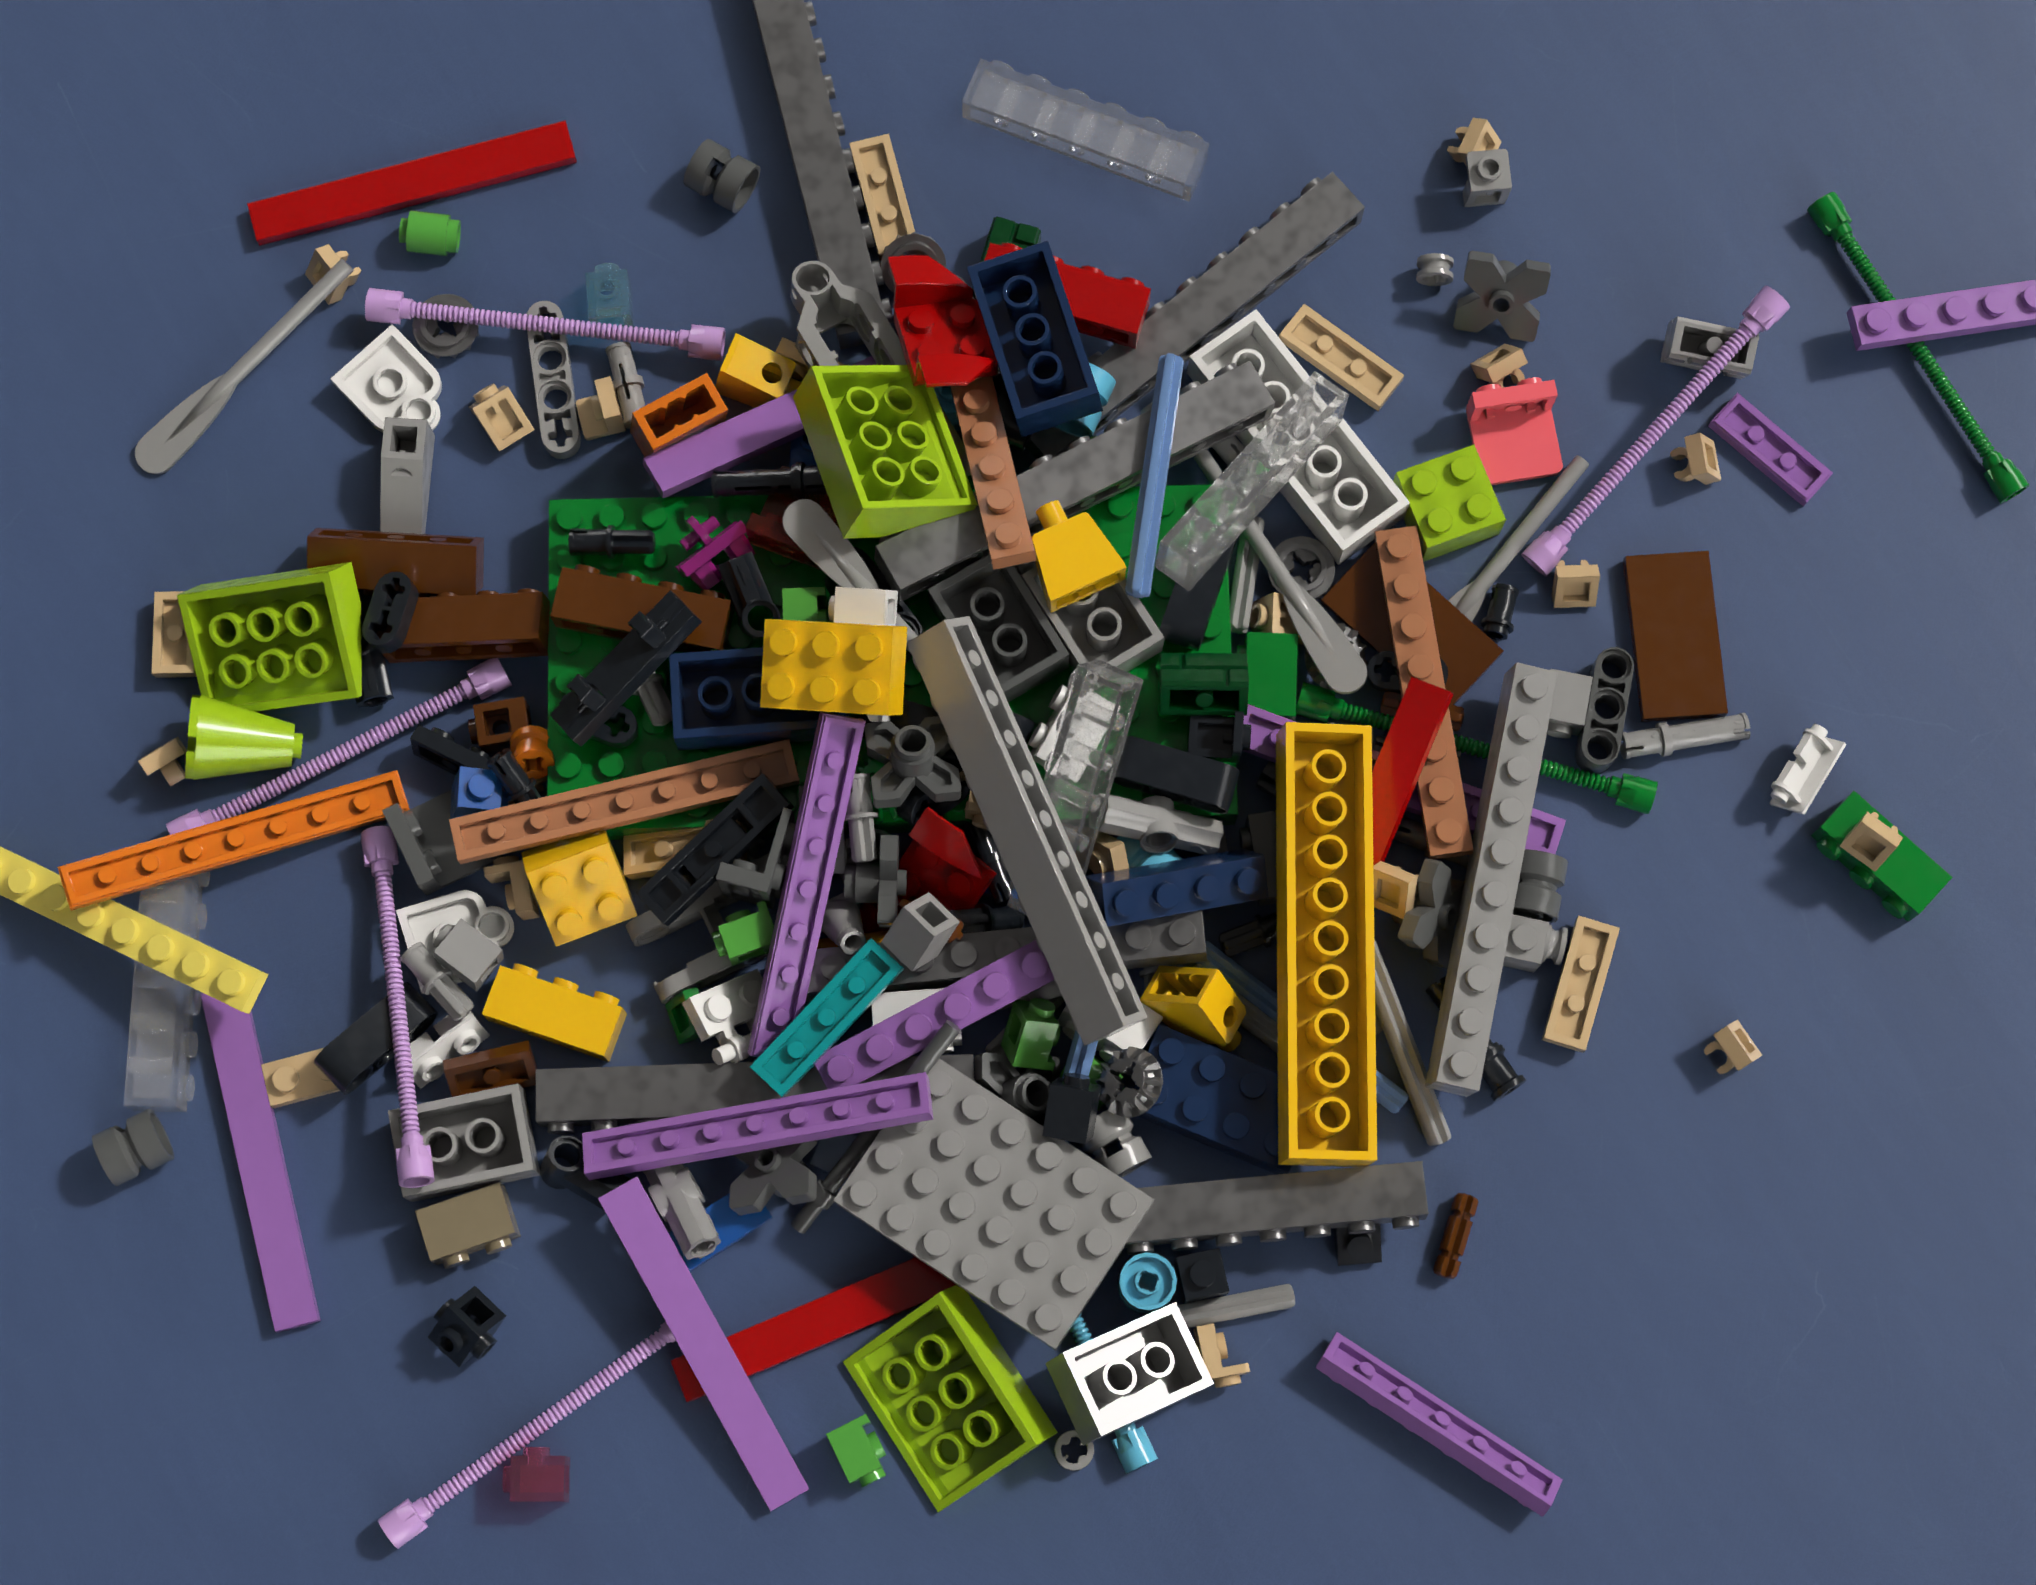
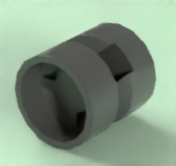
M708 138L701 143L693 154L687 166L683 182L686 187L702 196L707 197L713 194L715 203L733 213H737L751 197L761 170L760 166L740 155L731 158L730 149Z
M1525 849L1514 904V915L1549 923L1558 920L1562 897L1556 890L1565 884L1568 868L1567 859L1544 851Z
M147 1109L126 1119L125 1129L115 1125L92 1135L93 1147L99 1162L115 1186L136 1178L141 1170V1166L153 1170L174 1160V1152L168 1135L152 1109Z

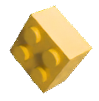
M606 830L540 845L521 852L526 875L556 947L638 916L631 892Z

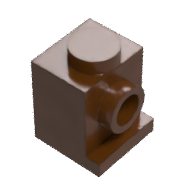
M524 696L473 705L475 718L468 719L472 744H479L481 750L486 753L503 751L506 748H510L512 734L521 727L532 725L530 707ZM498 725H509L508 733L495 735V729Z

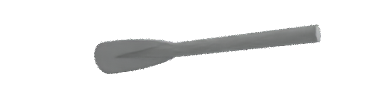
M341 258L225 374L202 386L162 418L137 443L135 458L138 465L144 471L156 475L169 471L214 422L231 398L237 385L338 287L354 269Z
M1208 449L1197 454L1194 460L1209 483L1225 484L1227 510L1280 588L1292 623L1329 688L1339 694H1351L1358 691L1367 679V667L1357 650L1315 598L1295 582Z
M1578 455L1574 457L1477 578L1448 600L1471 622H1473L1489 588L1589 467V463L1584 458Z
M802 499L788 506L783 515V527L786 534L839 587L879 589L860 555L848 539H843L838 526L819 504L812 500ZM897 613L896 626L907 627V642L917 637L918 635ZM906 643V649L911 654L908 644Z

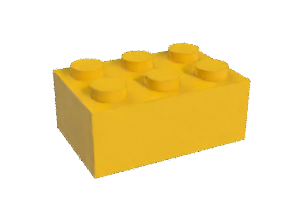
M765 619L760 708L886 716L903 715L907 627Z

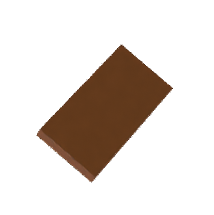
M1374 543L1321 599V602L1349 628L1359 631L1358 636L1379 653L1394 650L1376 545ZM1427 582L1439 654L1448 667V679L1445 689L1454 694L1450 704L1455 705L1503 654L1504 650Z
M1709 551L1625 556L1623 567L1641 722L1725 717L1728 714Z

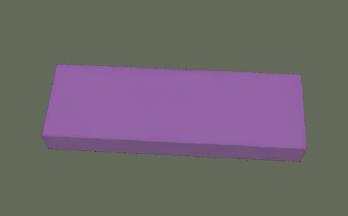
M1738 392L1708 425L1709 428L1803 507L1833 474V472Z

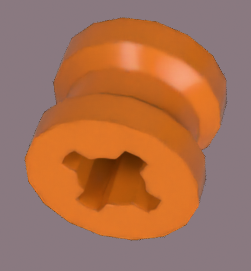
M529 725L521 727L512 734L510 739V749L513 756L529 778L533 777L535 780L547 776L548 767L555 765L553 752L548 748V730L540 726Z

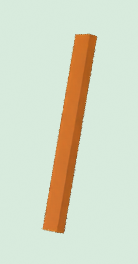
M398 770L57 868L70 911L380 822L386 820L382 810L396 803L405 812L410 810Z

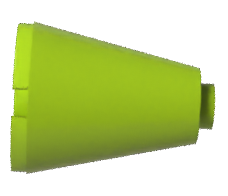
M192 695L185 779L198 780L292 767V758L301 759L303 733H295V724L207 696Z

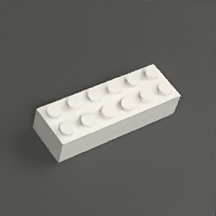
M1256 309L1190 355L1187 374L1194 382L1199 381L1200 384H1203L1213 379L1217 371L1231 363H1236L1237 366H1240L1248 361L1252 362L1274 399L1275 406L1269 419L1236 436L1245 448L1249 450L1256 462L1319 542L1327 547L1334 561L1339 565L1373 541L1375 531L1387 530L1402 520L1406 515L1410 502Z

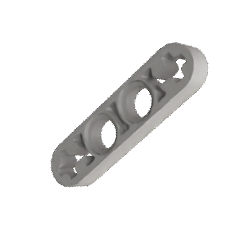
M550 301L536 302L526 313L527 315H533V317L538 315V318L543 314H549L554 319L556 317L559 320L563 318L561 309ZM527 330L541 438L546 451L552 457L567 459L575 455L581 446V434L567 335L564 333L559 334V332L554 334L552 332L550 334L553 340H545L543 330L542 332ZM556 351L562 355V362L556 369L546 370L539 365L540 358L545 352ZM550 391H564L568 395L565 405L558 409L547 407L545 405V397ZM554 420H562L566 435L572 436L566 439L565 446L558 447L556 441L551 440L557 438V428Z

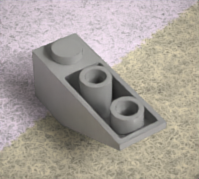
M385 417L381 449V532L425 534L435 434L426 419Z

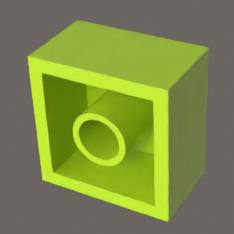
M1475 445L1409 467L1395 474L1393 482L1410 502L1403 519L1407 527L1417 525L1423 562L1500 534L1506 518Z

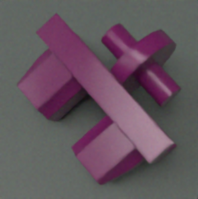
M691 516L685 521L691 532L679 542L686 551L698 542L702 547L675 566V568L682 577L689 576L702 590L711 589L722 578L710 559L721 551L725 553L729 560L751 551L755 555L749 540L744 535L748 531L747 527L741 520L738 522L734 521L711 539L709 534L721 526L718 520L711 516L700 524L697 519Z

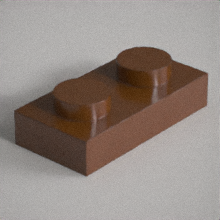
M529 1040L443 1060L444 1073L452 1097L517 1083L522 1088L536 1085L537 1066Z

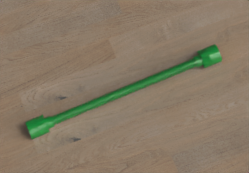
M1830 192L1811 204L1807 212L1815 224L1822 230L1825 236H1832L1836 243L1841 244V248H1844L1847 257H1850L1849 260L1853 261V266L1861 274V278L1867 283V287H1870L1869 290L1875 296V299L1878 302L1896 300L1893 294L1890 293V289H1886L1887 285L1884 284V280H1881L1882 277L1878 276L1879 273L1876 271V268L1872 267V263H1869L1870 259L1864 254V250H1861L1862 247L1858 241H1855L1856 238L1852 237L1853 230L1849 225L1852 219L1846 212L1845 206L1836 192ZM1925 342L1908 343L1907 347L1910 348V352H1913L1912 355L1916 357L1915 360L1919 361V365H1922L1921 369L1927 374V378H1931L1930 382L1933 383V387H1936L1935 390L1937 392L1939 391V396H1942L1941 399L1945 400L1944 403L1948 405V409H1951V414L1954 413L1953 417L1956 418V422H1960L1959 426L1962 427V431H1965V435H1968L1967 438L1971 440L1970 443L1974 444L1973 447L1977 449L1976 452L1980 453L1979 456L1983 461L1982 465L1986 469L1983 475L2000 504L2007 502L2026 490L2030 485L2021 471L2013 464L2011 459H2004L2000 452L1994 451V446H1991L1992 443L1988 442V437L1985 438L1986 434L1982 433V429H1979L1980 425L1976 424V420H1973L1974 416L1968 411V407H1964L1965 403L1962 402V398H1959L1960 395L1956 393L1957 390L1953 389L1954 386L1951 384V381L1947 380L1948 377L1944 376L1945 372L1939 367V363H1935L1936 359L1933 358V354H1930L1931 351L1927 350L1928 347L1924 345Z
M1303 682L1296 705V715L1325 723L1328 722V718L1339 720V718L1343 719L1345 717V720L1350 719L1351 722L1355 720L1356 723L1361 722L1362 725L1366 723V725H1371L1373 728L1376 726L1377 729L1382 728L1383 731L1387 729V732H1389L1395 716L1390 717L1388 714L1384 716V713L1379 714L1378 711L1374 713L1373 710L1369 711L1367 708L1363 710V707L1358 708L1357 705L1353 707L1352 704L1344 703L1345 700L1336 698V692ZM1454 734L1456 751L1461 750V753L1466 752L1467 755L1471 753L1472 756L1476 755L1478 758L1482 756V759L1487 758L1488 760L1489 743L1484 744V741L1479 743V740L1474 741L1473 738L1468 740V737L1463 738L1462 735L1458 737V734ZM1547 759L1541 761L1539 772L1541 776L1545 774V777L1550 776L1552 779L1555 777L1556 780L1561 779L1563 782L1566 780L1567 783H1570L1571 781L1573 785L1576 783L1577 786L1582 784V787L1585 788L1587 786L1588 789L1592 788L1594 791L1598 789V792H1601L1603 790L1606 796L1616 799L1615 805L1644 814H1649L1652 808L1658 785L1656 781L1623 773L1622 778L1615 776L1606 778L1604 775L1600 777V774L1595 775L1593 772L1590 774L1589 771L1585 772L1583 769L1579 771V768L1574 770L1572 766L1569 768L1568 765L1563 766L1561 763L1558 765V762L1553 764V761L1550 760L1548 762Z

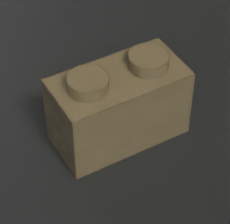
M500 1182L415 1211L430 1261L436 1265L443 1263L445 1269L469 1262V1254L486 1249L487 1254L506 1250L512 1247V1239L521 1237L506 1187Z

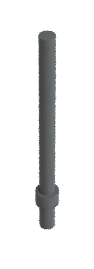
M946 1020L904 1076L923 1072L928 1074L959 1034L960 1028L953 1022ZM881 1129L860 1132L826 1178L817 1181L816 1199L806 1202L791 1222L795 1230L805 1234L822 1210H829L834 1203V1198L838 1194V1189L855 1169Z

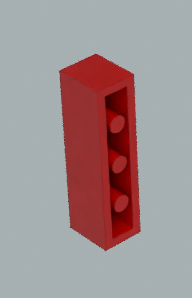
M990 243L984 261L1022 248L1011 243H1002L1001 245ZM1053 255L1078 332L1136 349L1150 304L1151 288L1145 287L1141 281L1134 278L1122 277L1120 280L1106 276L1103 271L1092 266H1081V268L1067 265L1062 259Z

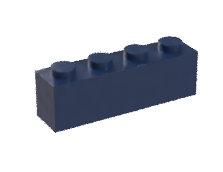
M1247 849L1085 876L1108 927L1269 898L1265 855Z

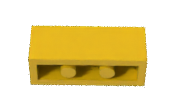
M514 963L512 969L500 965L482 1011V1015L488 1021L607 1062L610 1061L627 1016L623 1007L618 1006L620 999L600 991H595L593 997L577 992L579 985L559 977H555L553 983L537 978L539 973L537 970L522 964Z

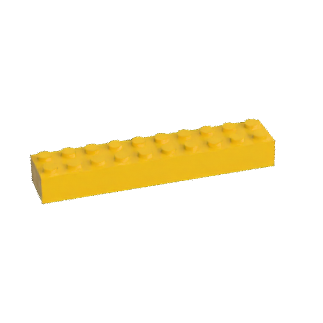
M1285 722L1276 734L1278 1165L1369 1166L1377 1161L1372 726Z

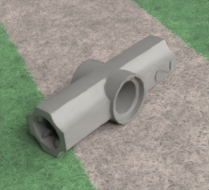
M1100 793L1094 800L1093 811L1090 815L1091 828L1097 829L1100 832L1139 840L1140 847L1149 853H1165L1173 848L1204 855L1215 854L1220 848V841L1223 836L1222 821L1212 817L1198 816L1174 809V802L1164 796H1151L1141 801Z
M683 1164L644 1170L643 1173L651 1185L648 1187V1191L665 1222L669 1223L685 1257L688 1260L693 1258L701 1259L714 1252L716 1246L721 1243V1240L709 1214L706 1212L703 1202H705L704 1196L689 1168L684 1167Z

